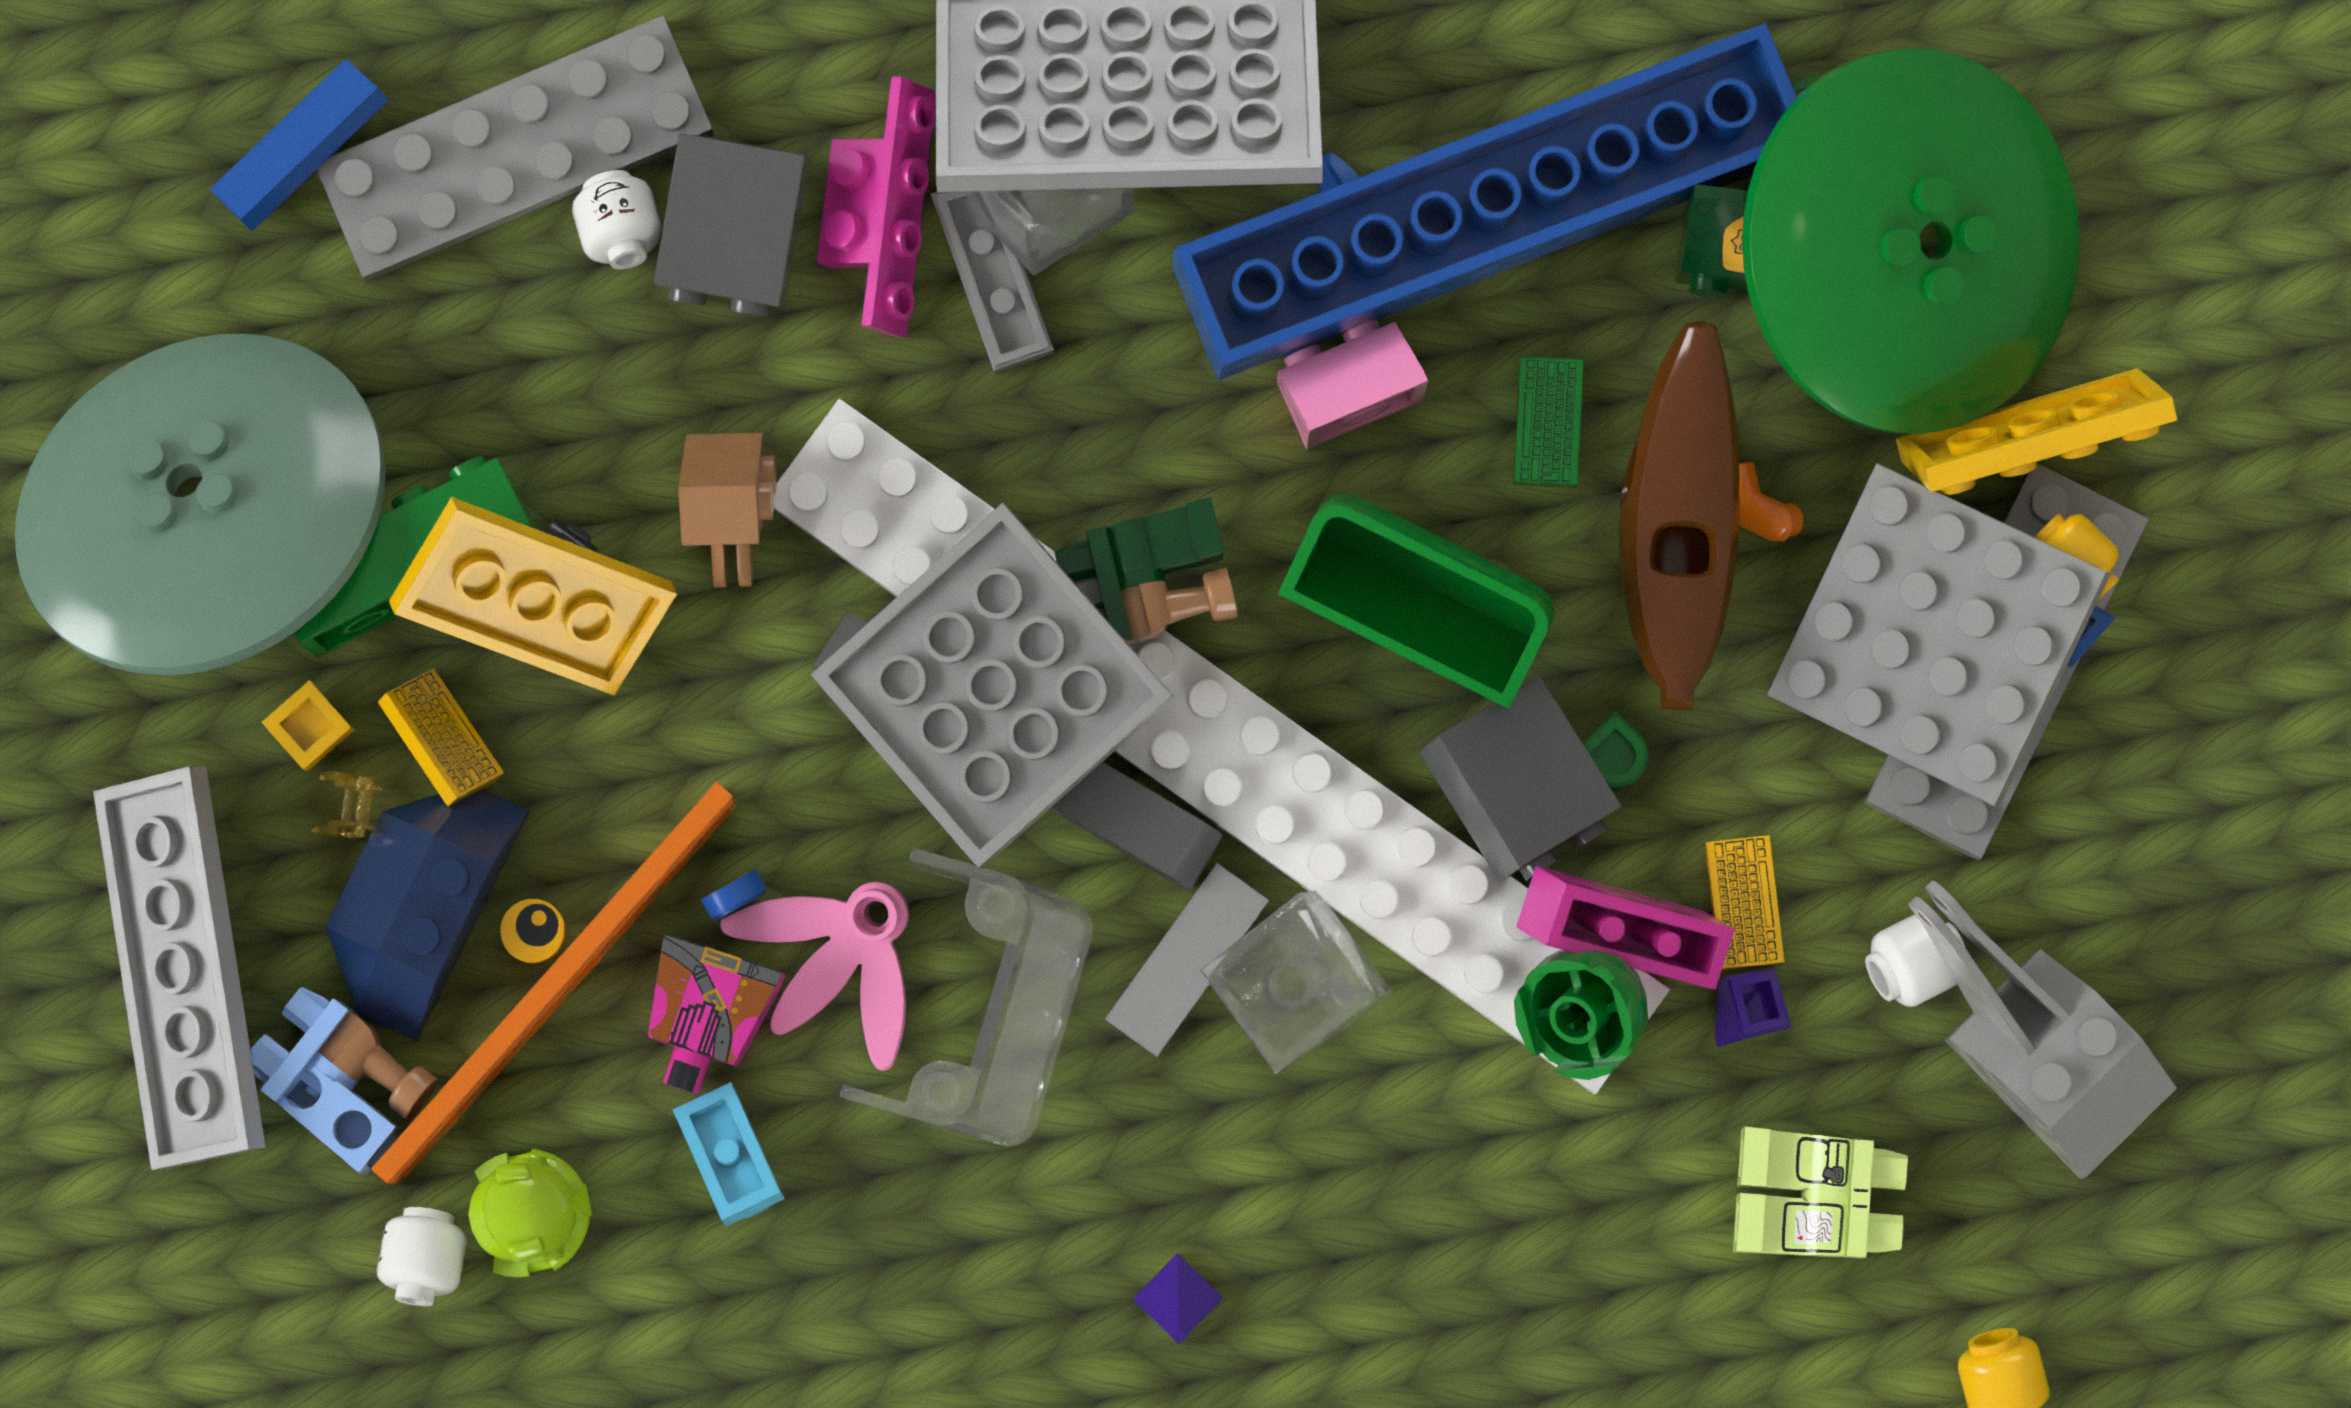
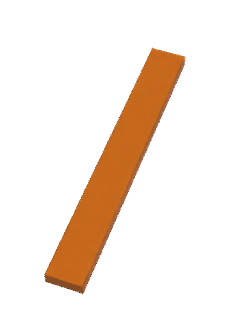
M716 782L372 1166L371 1170L387 1184L401 1185L738 807L736 805L738 803L737 800L727 790Z

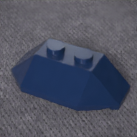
M481 789L451 806H447L441 796L436 794L382 811L326 925V930L359 1015L418 1042L528 817V810Z

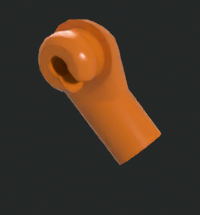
M1754 462L1740 463V526L1768 541L1782 542L1789 537L1798 535L1804 524V516L1801 509L1793 503L1784 504L1763 494Z

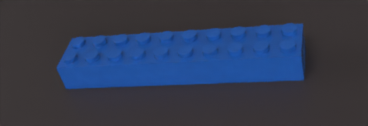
M1764 23L1178 246L1174 249L1171 266L1219 381L1347 332L1363 323L1381 319L1689 200L1695 184L1725 187L1751 177L1768 137L1777 122L1797 97L1768 27Z

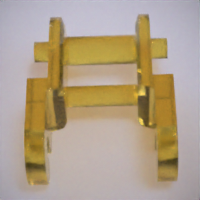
M321 772V781L334 783V786L337 788L345 789L341 820H329L327 825H312L311 833L327 837L355 839V836L364 838L365 831L376 832L377 826L368 823L373 793L383 792V787L372 784L373 777L370 776L360 777L341 772ZM359 792L355 821H350L354 793Z

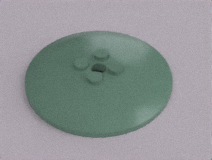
M217 334L188 339L149 352L122 366L86 392L66 412L40 447L28 471L21 491L15 524L16 558L27 594L37 611L59 637L90 659L112 668L148 675H183L217 669L250 658L276 645L315 617L336 596L363 558L374 535L385 494V455L378 426L369 407L355 386L338 368L313 351L286 340L253 334ZM191 477H202V481L198 484L195 492L185 497L175 496L177 488L183 481Z

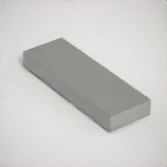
M997 191L932 193L931 197L994 374L1053 354L1054 349Z
M1217 863L1105 1020L1158 1057L1266 907L1269 900Z

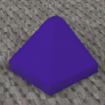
M1775 966L1719 979L1715 1039L1718 1047L1791 1028Z
M1178 1253L1133 1298L1178 1344L1223 1299Z

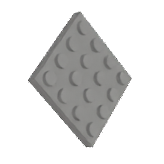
M1876 463L1767 695L1978 799L2000 807L2111 573L1947 495H1943L1938 491L1930 492L1923 484Z
M1001 503L811 674L815 681L973 863L981 869L1175 698L1004 503Z

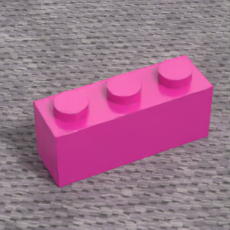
M1538 866L1535 867L1516 926L1547 946L1573 953L1593 950L1607 952L1622 958L1631 968L1713 990L1716 989L1735 928L1702 910Z

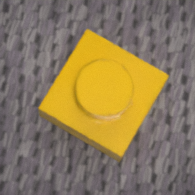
M310 680L261 722L306 772L355 730Z

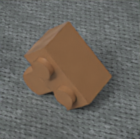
M763 433L686 434L678 484L682 546L711 545L714 588L728 586V545H736L739 586L753 587V544H759L763 520H773V494H776L777 486L775 455L764 456Z

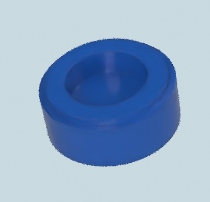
M754 869L700 900L710 918L717 920L766 893L765 889L767 887L758 870Z

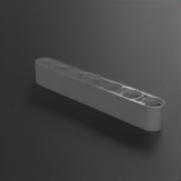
M845 612L812 667L814 669L820 667L868 623L851 613ZM1104 762L1099 764L1050 808L1051 811L1188 891L1192 890L1223 838L1220 832Z

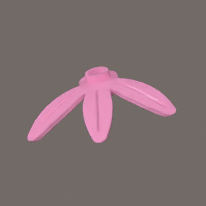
M881 881L868 882L854 890L847 902L834 898L790 896L768 899L740 908L722 918L720 924L722 932L727 936L743 940L797 942L829 936L830 940L806 961L783 992L770 1020L771 1031L776 1035H784L812 1019L839 994L858 965L861 964L860 1008L870 1059L874 1066L881 1071L889 1070L894 1065L903 1038L906 1017V995L899 956L892 941L896 940L904 932L909 920L907 901L896 887ZM873 901L881 902L887 907L888 919L886 923L878 924L870 918L869 906Z

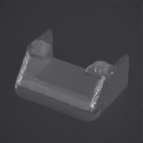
M913 848L909 859L913 868L969 884L965 899V913L969 923L981 935L1006 942L971 1066L946 1060H938L926 1064L915 1074L906 1102L847 1085L842 1086L839 1097L852 1104L997 1146H1018L1031 1138L1040 1121L1092 942V919L1086 908L1071 898L1007 874L982 867L978 868L976 865Z

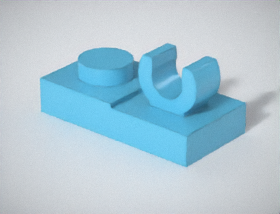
M731 1082L673 1109L718 1214L726 1227L744 1218L748 1219L769 1209V1206L784 1200V1196L742 1102Z

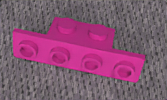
M891 77L884 139H832L817 256V263L828 268H868L861 326L891 337L907 336L909 317L914 308L913 283L916 258L922 243L920 230L924 193L929 184V170L927 166L931 133L936 124V94L934 90L904 77Z

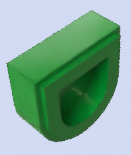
M1616 711L1583 743L1607 784L1613 790L1623 789L1632 785L1639 779L1646 768L1648 750L1643 738Z

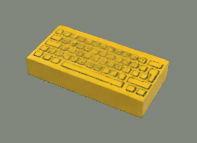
M434 668L386 692L378 701V704L447 806H451L459 800L495 783L504 774Z
M1770 835L1706 842L1704 847L1712 916L1735 928L1722 970L1783 964L1785 961Z

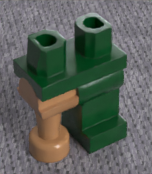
M1211 497L1186 503L1184 507L1154 515L1123 521L1107 527L1086 530L1087 540L1075 542L1055 551L1056 562L1075 584L1091 580L1097 581L1101 602L1094 603V605L1130 646L1134 643L1159 637L1168 627V624L1207 611L1210 612L1212 619L1216 622L1238 617L1227 568L1204 573L1202 577L1203 586L1168 591L1164 574L1223 561L1224 549Z

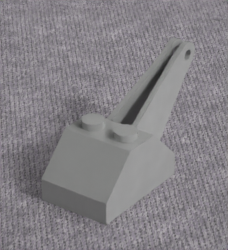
M1932 880L1925 886V890L1937 907L2007 978L1995 991L1961 941L1941 917L1926 902L1915 896L1908 903L1909 907L1923 924L1973 1010V1013L1944 1041L2079 1179L2086 1178L2177 1087L2143 1039L2095 990L2041 949L2034 952L2019 967L1974 923L1959 903L1941 885Z

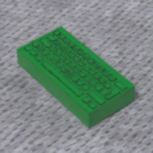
M1520 356L1513 485L1577 487L1584 360Z

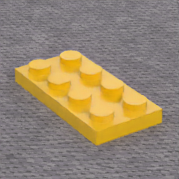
M2136 368L1993 410L1983 417L1960 427L1940 432L1910 434L1897 438L1896 442L1901 462L1930 492L1938 491L1943 495H1952L1970 490L1976 485V479L1999 473L2002 477H2014L2029 473L2037 468V461L2058 455L2064 459L2088 456L2098 450L2099 443L2119 437H2122L2125 441H2137L2152 437L2160 431V425L2177 421L2172 396L2140 369Z
M451 497L389 602L395 615L615 696L677 596V592L670 580Z

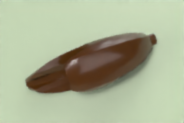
M1704 321L1686 323L1670 345L1661 362L1648 394L1640 425L1638 442L1629 460L1620 498V561L1630 630L1643 665L1661 690V708L1669 710L1693 709L1694 691L1711 665L1723 632L1730 601L1739 537V441L1734 398L1717 328L1715 325Z

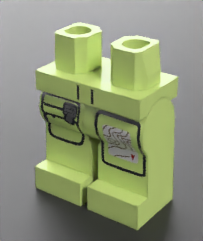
M1743 1127L1741 1129L1737 1187L1801 1192V1197L1792 1198L1749 1193L1737 1194L1733 1253L1863 1259L1866 1258L1867 1252L1880 1253L1901 1250L1903 1215L1869 1213L1871 1188L1905 1190L1908 1156L1886 1149L1874 1148V1141Z

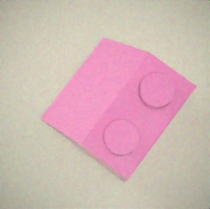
M1377 320L1369 321L1345 332L1342 335L1345 343L1324 352L1321 351L1319 345H1312L1284 359L1287 367L1278 371L1277 384L1306 450L1423 402L1428 379L1396 322L1380 328Z

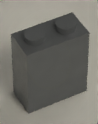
M679 133L653 285L669 287L668 299L679 302L705 305L707 294L731 298L730 310L758 316H768L769 305L776 307L785 306L811 156Z
M1540 676L1519 688L1509 709L1495 702L1438 735L1419 751L1499 882L1504 881L1519 871L1526 881L1531 879L1536 866L1547 869L1559 860L1553 851L1569 841L1572 842L1576 850L1593 842L1609 831L1603 820L1622 807Z

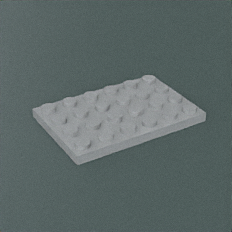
M936 0L937 192L1323 183L1316 0Z

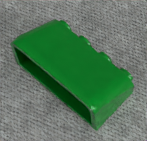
M1336 494L1322 502L1308 527L1278 592V595L1508 709L1554 619L1553 602L1546 591L1540 586L1365 499L1351 494Z

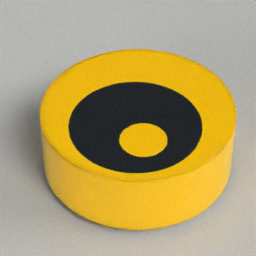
M525 899L514 904L505 913L501 922L500 934L504 947L513 957L524 963L540 964L551 960L561 951L566 940L567 929L563 916L550 903L540 899Z

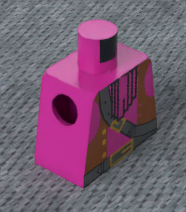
M665 933L648 1031L649 1038L674 1047L662 1083L699 1095L711 1059L738 1068L783 986L786 975L781 971Z

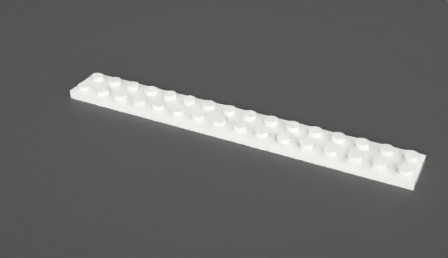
M841 399L837 400L777 482L776 494H773V509L896 597L995 510ZM1038 540V542L1056 561L1055 552ZM1091 580L1076 584L1093 604L1101 602L1097 581ZM1166 630L1157 638L1131 644L1132 649L1175 698L1118 747L1114 753L1525 1045L1515 1021L1514 1000L1517 991L1524 985L1526 976L1547 956L1562 950L1547 946L1516 927L1528 888L1511 876L1499 882L1482 855ZM1634 969L1646 991L1649 1020L1670 989L1645 971ZM1541 1053V1054L1539 1055L1540 1057H1542L1543 1059H1545L1547 1062H1549L1550 1064H1552L1554 1067H1557V1066H1558L1557 1064H1555V1063L1549 1061V1060L1544 1056L1543 1053ZM1610 1074L1591 1080L1571 1079L1595 1095Z

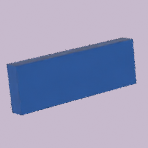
M345 59L209 190L252 232L361 128L388 99L377 86Z

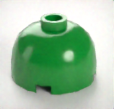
M1560 950L1547 956L1526 976L1524 985L1518 989L1514 1000L1516 1026L1525 1046L1535 1057L1543 1053L1549 1061L1558 1065L1553 1071L1569 1078L1591 1080L1610 1074L1637 1048L1648 1022L1646 991L1637 972L1622 958L1596 950L1579 953Z

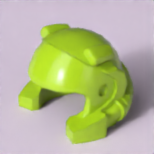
M532 1149L531 1152L510 1156L509 1153L495 1156L484 1162L474 1171L480 1183L476 1186L470 1200L468 1212L470 1227L478 1244L488 1254L494 1256L493 1273L507 1277H532V1272L551 1268L556 1271L575 1255L586 1236L590 1217L593 1215L587 1184L583 1183L580 1176L568 1163L549 1152Z

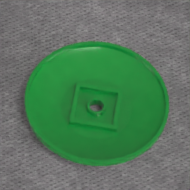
M1912 48L1872 53L1846 62L1823 75L1789 106L1775 125L1756 163L1747 193L1742 235L1744 272L1753 311L1766 342L1791 379L1808 396L1841 418L1866 428L1907 434L1940 432L1977 420L2001 406L2016 394L2034 375L2050 352L2067 316L2078 270L2079 223L2075 194L2065 161L2047 125L2019 91L1998 74L1977 62L1940 50ZM1928 223L1935 228L1939 238L1938 249L1931 258L1924 255L1920 243L1921 231Z

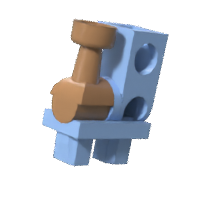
M301 987L286 1004L281 1014L304 1031V1036L292 1051L289 1052L269 1035L264 1034L250 1050L254 1074L265 1083L261 1089L263 1093L277 1102L358 1173L370 1176L373 1172L371 1170L372 1166L405 1130L352 1089L363 1075H366L392 1092L389 1098V1106L405 1120H408L428 1100L435 1090L439 1079L421 1066L415 1067L408 1072L382 1047L380 1034L376 1029L346 1004L334 998L330 1002L326 998Z

